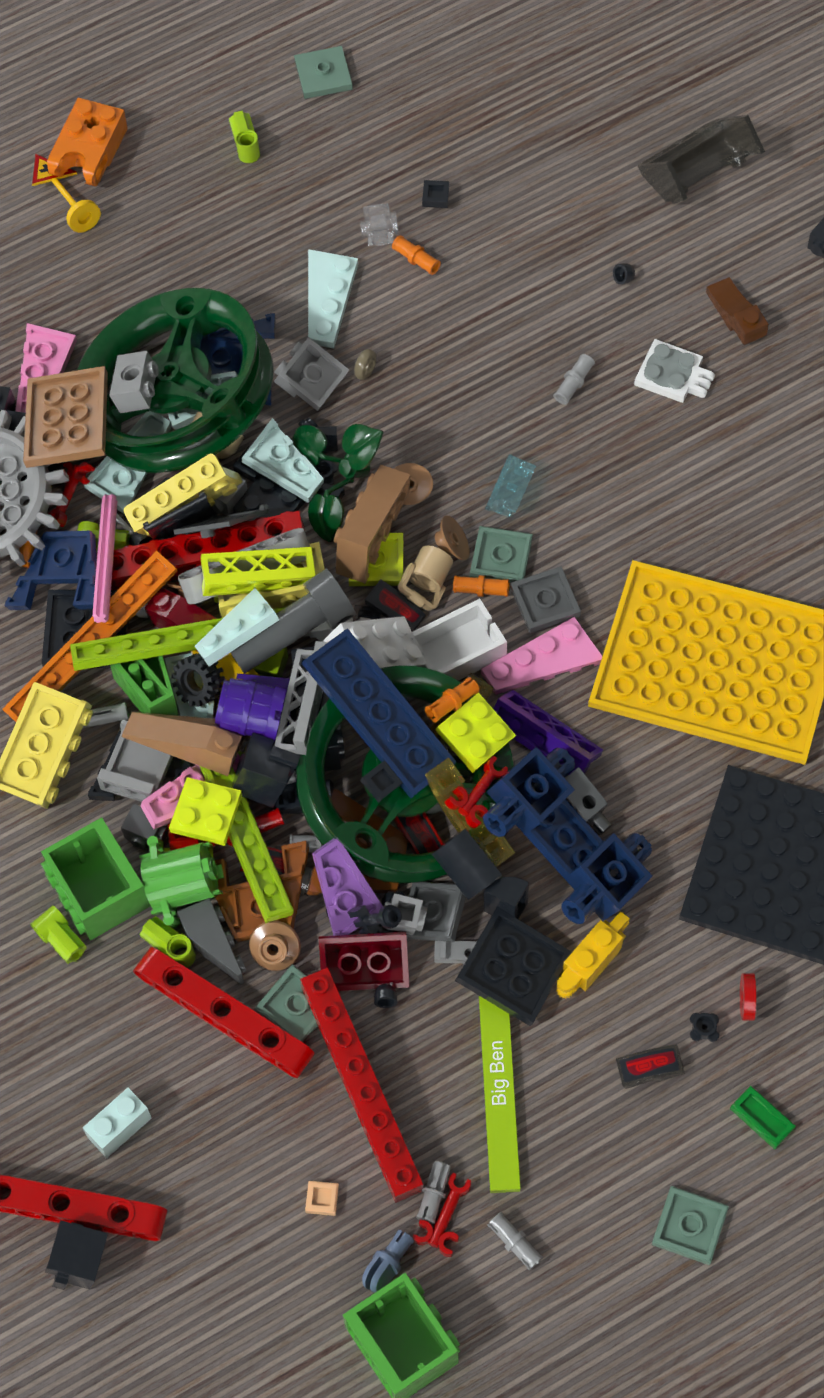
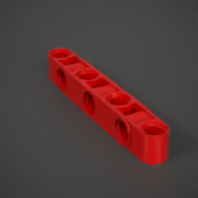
M150 947L133 970L136 976L291 1077L298 1079L315 1054L306 1044L156 948ZM180 977L183 979L177 986L169 985L172 978ZM221 1008H229L231 1010L227 1016L220 1017L216 1015L217 1011ZM275 1038L279 1042L275 1047L268 1048L264 1046L265 1041Z
M0 1175V1191L5 1188L11 1189L10 1196L7 1199L0 1200V1212L59 1223L60 1220L69 1223L73 1222L101 1232L149 1241L161 1240L168 1211L164 1207ZM59 1201H70L69 1207L66 1210H55ZM118 1212H129V1216L124 1222L117 1223L114 1221V1217Z

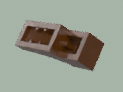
M730 277L707 286L706 293L729 330L736 332L743 345L767 336L769 326L767 320L756 304L752 305L741 294Z

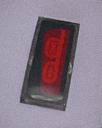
M677 1045L658 1047L616 1058L622 1086L625 1089L653 1080L658 1083L685 1074Z

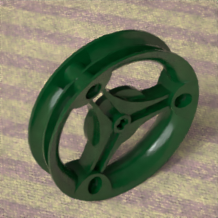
M185 288L164 292L127 309L111 321L93 340L77 370L105 366L108 372V392L113 380L118 355L135 353L153 339L172 331L161 352L152 357V360L156 361L159 373L155 378V394L151 399L149 409L120 413L109 396L110 394L107 395L105 454L111 460L125 468L147 473L171 472L184 469L208 454L216 455L227 448L257 418L271 390L274 369L273 359L265 340L256 331L251 316L244 306L233 297L220 291L205 288ZM223 327L234 333L239 339L243 352L242 364L237 377L225 381L220 386H216L210 382L212 375L210 362L199 349L202 336L213 333ZM205 393L208 395V398L205 399L201 395ZM188 408L201 411L203 415L182 428L160 435L132 436L121 432L122 422L149 411L166 414Z
M399 665L380 668L402 696L417 698L431 704L441 698L444 691L453 689L461 684V682L451 676L423 667ZM470 697L469 699H467L466 701H464V702L462 703V706H463L466 702H468L472 697ZM329 698L313 723L306 746V755L298 754L300 758L296 767V786L299 802L314 835L322 845L333 838L337 839L345 847L360 872L373 879L391 883H418L446 875L447 873L432 855L435 851L422 854L388 851V846L382 835L396 816L413 817L421 815L433 808L444 794H454L452 791L458 786L463 787L470 794L485 774L484 764L472 773L465 764L456 762L450 769L412 798L399 786L378 803L365 787L370 800L361 821L345 823L330 799L325 780L324 765L327 747L336 728L343 719H346ZM452 710L448 714L452 715L456 711ZM509 743L492 756L497 758L493 764L494 769L500 771L505 766L509 771L514 766ZM371 749L368 751L363 763L362 777L382 763ZM448 774L471 776L470 783L448 781ZM492 786L488 787L476 804L483 805L488 811L496 804L487 793ZM378 806L388 814L376 831L366 823ZM476 814L475 817L481 824L475 829L469 826L466 830L480 848H483L494 835L484 825L483 818ZM356 838L364 839L367 843V849L361 848L356 843Z

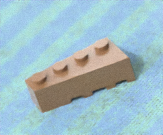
M380 465L375 474L371 473L367 481L366 490L359 493L354 510L350 509L348 511L345 525L343 528L339 527L335 534L334 543H337L336 574L366 584L369 578V563L375 565L379 557L378 551L381 542H386L390 534L392 520L396 521L409 494L410 474L384 465Z

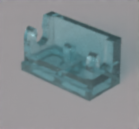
M509 454L485 509L506 517H511L512 512L516 513L536 466Z

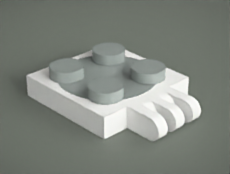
M654 339L635 378L634 385L683 403L687 393L704 398L707 394L706 389L710 388V381H713L715 374L700 367L703 356Z

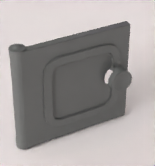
M262 504L258 510L219 516L215 512V515L207 519L175 529L174 535L200 532L201 538L216 536L215 529L232 526L267 514L269 506Z

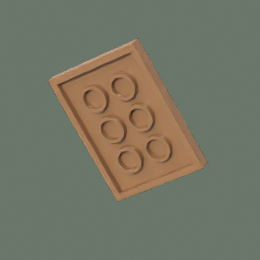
M105 366L28 378L23 462L26 468L105 456L108 372Z

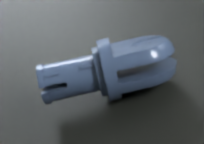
M398 1230L385 1250L375 1252L362 1277V1283L366 1289L375 1293L389 1284L393 1277L400 1272L401 1266L399 1261L414 1242L410 1235L406 1232L403 1234L402 1230Z

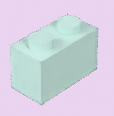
M126 1088L83 1127L87 1138L108 1158L151 1119V1115L140 1099L129 1088Z

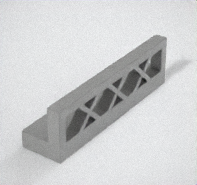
M316 641L314 650L297 649L275 747L295 754L306 755L309 734L319 712L323 690L308 671L304 672L301 668L302 659L308 658L327 644V642ZM306 681L304 694L299 697L295 689ZM301 705L298 720L293 722L289 716L290 712ZM295 730L294 745L283 744L284 737Z

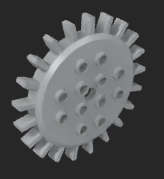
M1 410L0 481H2V484L0 485V506L4 505V508L0 511V533L4 529H7L4 535L0 536V558L10 554L11 559L21 567L25 564V561L18 548L27 541L40 550H43L45 547L42 539L34 534L40 525L44 524L54 529L59 528L60 524L52 515L46 513L49 505H67L68 499L61 493H51V485L69 481V475L63 469L49 472L48 466L51 464L26 468L23 462L25 416H23L16 429L11 431L8 429L12 417L6 410ZM27 475V479L25 481H21V478ZM30 499L29 503L23 506L24 501ZM0 564V576H2V567H1V564Z

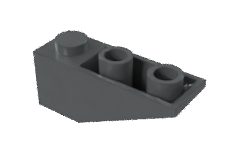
M209 898L177 911L183 930L190 939L193 948L237 983L243 984L242 973L246 972V968L240 955L235 957L231 948L235 947V943L230 931L224 932L220 923L225 922L219 906L213 907Z

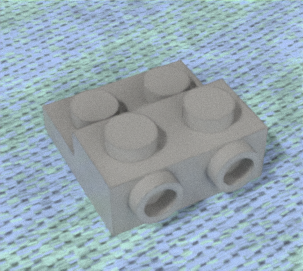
M308 337L303 344L298 341L289 354L292 358L288 363L283 360L274 372L278 375L274 382L295 398L298 395L318 411L348 373L349 369Z

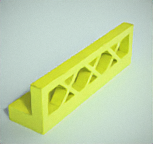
M311 547L201 554L203 596L250 593L254 588L258 592H270L302 585L316 576ZM295 556H306L307 567L297 568L290 563V560ZM267 558H274L281 565L277 569L270 570L262 563ZM239 560H247L254 566L250 571L242 572L234 565ZM208 562H220L226 568L222 573L210 574Z

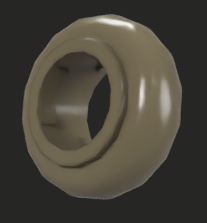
M365 349L357 358L354 368V374L357 379L366 380L372 374L376 365L375 351Z

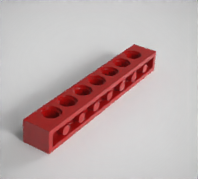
M287 511L281 515L267 518L259 517L253 521L215 529L216 536L201 538L200 532L179 534L173 538L152 540L136 546L127 545L121 549L114 550L111 590H118L156 550L177 569V572L169 580L173 581L178 580L180 574L201 566V554L236 552L272 538L277 533L282 534L297 528H303L305 531L300 511Z
M328 967L301 978L303 993L395 1203L422 1192L423 1182Z

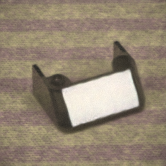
M749 115L719 118L708 122L638 164L641 175L665 202L675 204L688 198L686 195L689 191L688 187L723 166L732 165L733 168L740 166L746 162L745 157L762 154L765 150Z

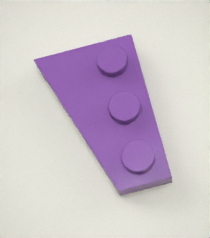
M333 838L312 853L333 936L349 935L357 929L353 921L358 918H350L347 913L350 909L365 905L370 914L379 913L383 906L345 847L337 839Z

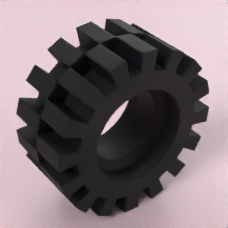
M196 653L179 660L178 664L174 666L173 670L176 672L172 673L171 678L176 679V682H173L172 686L173 688L178 687V691L175 693L177 696L183 695L182 702L186 703L189 701V706L196 705V707H199L220 697V691H222L223 686L221 683L224 682L225 676H220V673L224 671L222 667H216L219 663L218 661L208 666L201 655ZM194 670L197 671L202 678L203 689H201L195 682Z

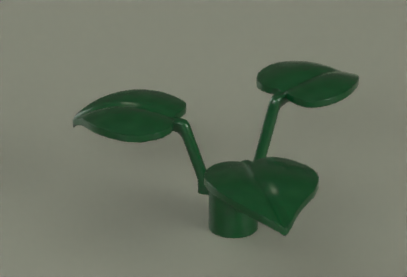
M363 424L349 426L342 439V448L347 454L345 458H339L322 453L327 446V439L319 428L312 425H302L295 430L293 445L309 460L314 468L318 466L320 458L340 463V473L346 477L342 482L327 489L324 496L320 494L314 495L309 503L308 517L314 531L324 540L333 542L338 528L341 527L344 518V506L337 496L331 495V493L348 483H354V478H365L368 476L370 463L379 448L384 431Z

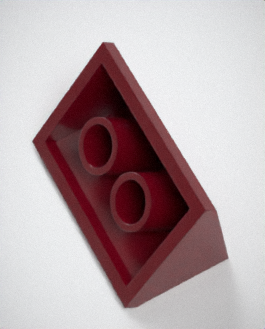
M406 932L319 936L320 969L328 967L338 991L376 989L380 984L384 983L391 984L394 988L409 987Z

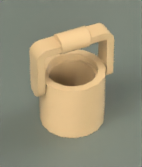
M423 546L414 564L410 563L407 566L398 584V590L417 606L423 607L427 611L435 609L446 589L443 583L452 567L453 559L449 554L437 547ZM410 580L416 587L424 591L435 593L431 603L418 592L407 587L408 581Z

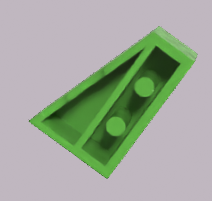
M163 656L110 665L114 680L141 713L179 716Z

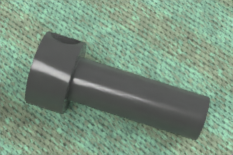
M327 568L303 583L308 594L278 612L276 615L279 621L230 652L244 674L322 623L326 622L333 630L340 623H344L357 615L344 591Z

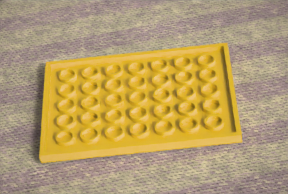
M632 560L589 698L588 707L806 765L824 698V610Z

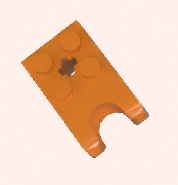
M77 98L48 157L47 166L49 174L62 177L69 168L74 166L82 167L86 180L85 184L96 187L107 166H110L128 129L124 109Z

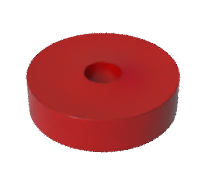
M754 973L741 974L740 1014L742 1021L755 1020L756 979Z

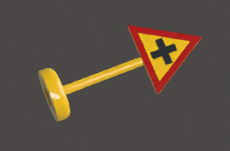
M35 154L32 186L52 181L71 205L66 217L68 226L77 233L92 229L100 219V208L94 201L88 199L76 202L58 180L77 175V172L69 168L62 177L50 175L47 166L48 159Z

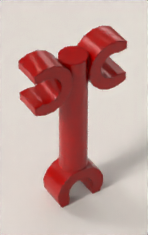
M66 462L63 465L68 469L67 474L69 475V481L64 482L66 486L62 492L68 499V504L57 505L55 509L48 513L57 520L60 527H64L67 522L65 512L78 482L84 485L89 484L90 480L85 476L88 472L95 471V468L87 462H83L80 465Z
M495 756L486 761L484 764L485 774L469 795L463 787L458 786L452 791L458 797V801L452 796L445 800L446 806L452 810L458 809V812L465 816L467 824L474 829L481 824L475 817V813L483 818L484 814L488 811L483 805H476L491 783L503 777L508 771L506 766L500 771L494 769L493 764L497 759Z
M452 1173L448 1179L450 1192L434 1228H432L428 1221L420 1220L419 1226L426 1229L427 1234L424 1237L413 1234L412 1237L418 1245L429 1244L432 1247L439 1248L440 1253L446 1257H452L453 1251L447 1249L444 1243L447 1240L458 1243L459 1236L454 1232L445 1233L460 1197L466 1195L471 1188V1180L467 1179L463 1187H456L454 1182L456 1181L457 1174Z

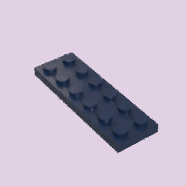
M348 628L302 662L305 669L381 762L385 760L403 782L401 787L410 798L418 794L456 763L454 758Z

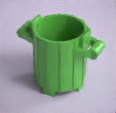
M155 836L148 838L147 844L150 853L139 855V857L143 858L140 867L146 897L153 908L151 914L155 916L163 914L164 924L175 928L180 924L176 907L223 894V891L218 889V879L224 878L222 865H216L214 858L209 852L208 848L213 847L211 842H202L164 852V842L162 839Z

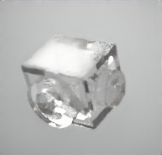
M388 203L363 206L364 221H360L362 237L367 236L368 246H383L393 243V235L399 234L396 212H390Z

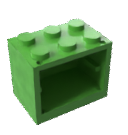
M102 817L41 851L45 861L40 864L46 873L47 880L58 893L59 900L66 912L70 913L79 934L86 933L90 941L150 907L142 882Z
M406 1273L343 1314L345 1328L391 1398H409L459 1363L458 1353L460 1350L458 1346L460 1344L450 1329L446 1332L444 1331L440 1321L442 1320L440 1313L432 1303L427 1306L424 1301L423 1294L425 1292L415 1277L410 1280Z

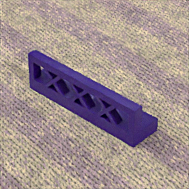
M514 690L498 698L493 708L515 733L516 736L513 739L531 751L537 747L546 757L555 748L566 749L568 754L575 759L573 771L579 767L585 774L590 764L599 758L603 752V749ZM562 759L559 760L561 765L565 763Z

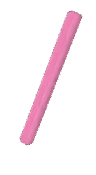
M105 494L102 497L92 615L96 623H105L109 619L118 502L114 494Z

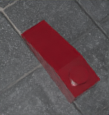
M162 588L144 608L153 625L160 629L217 619L198 606L188 604L182 596Z

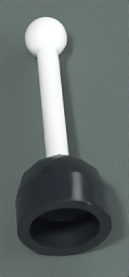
M118 514L116 515V521L130 533V545L136 546L153 540L151 536L134 532Z

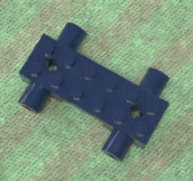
M535 747L487 791L496 804L484 814V825L493 835L498 837L505 836L516 825L570 884L574 891L561 904L564 915L575 924H582L594 912L604 921L618 912L652 877L650 872L642 865L652 853V845L643 835L637 833L630 834L623 842L614 833L603 841L566 800L575 790L565 779L575 768V759L568 754L566 749L555 748L545 757ZM561 759L565 762L562 765L559 763Z

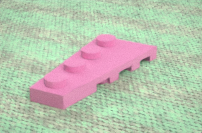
M27 323L16 412L26 413L28 378L64 373L77 342L76 335Z
M575 617L483 667L481 674L495 695L528 686L533 681L544 679V681L555 678V675L568 671L570 673L580 671L582 667L592 664L594 666L600 665L602 655Z
M237 754L232 766L235 773L240 759L239 754ZM199 765L187 768L177 779L172 782L169 781L142 801L141 808L153 830L171 823L187 777L206 782Z

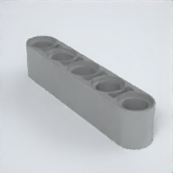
M297 528L236 552L310 547L304 529ZM295 556L290 560V563L293 565L306 560V556ZM267 558L262 563L270 570L277 569L281 565L274 558ZM239 560L234 566L243 572L250 571L254 565L247 560ZM208 562L210 574L222 573L226 568L220 562ZM202 565L178 576L188 604H196L215 597L203 596Z

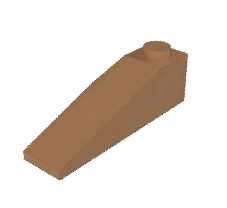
M140 712L131 713L122 733L123 738L226 776L229 775L245 738V735L243 736L239 733L220 728V725L215 724L214 718Z

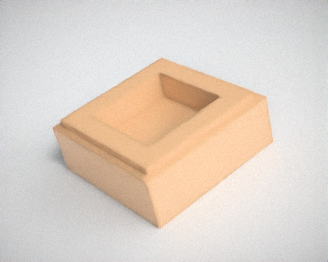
M309 1181L305 1212L336 1216L339 1184Z

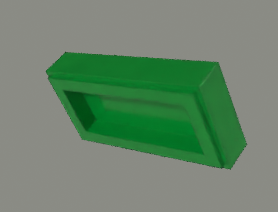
M752 1086L730 1107L731 1111L773 1149H776L796 1127Z

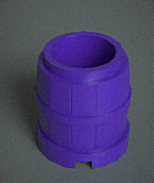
M230 678V681L224 680L215 724L220 725V728L239 733L243 736H251L252 733H256L273 739L275 742L287 688L278 685L272 687L258 683L256 680L249 681L237 678Z

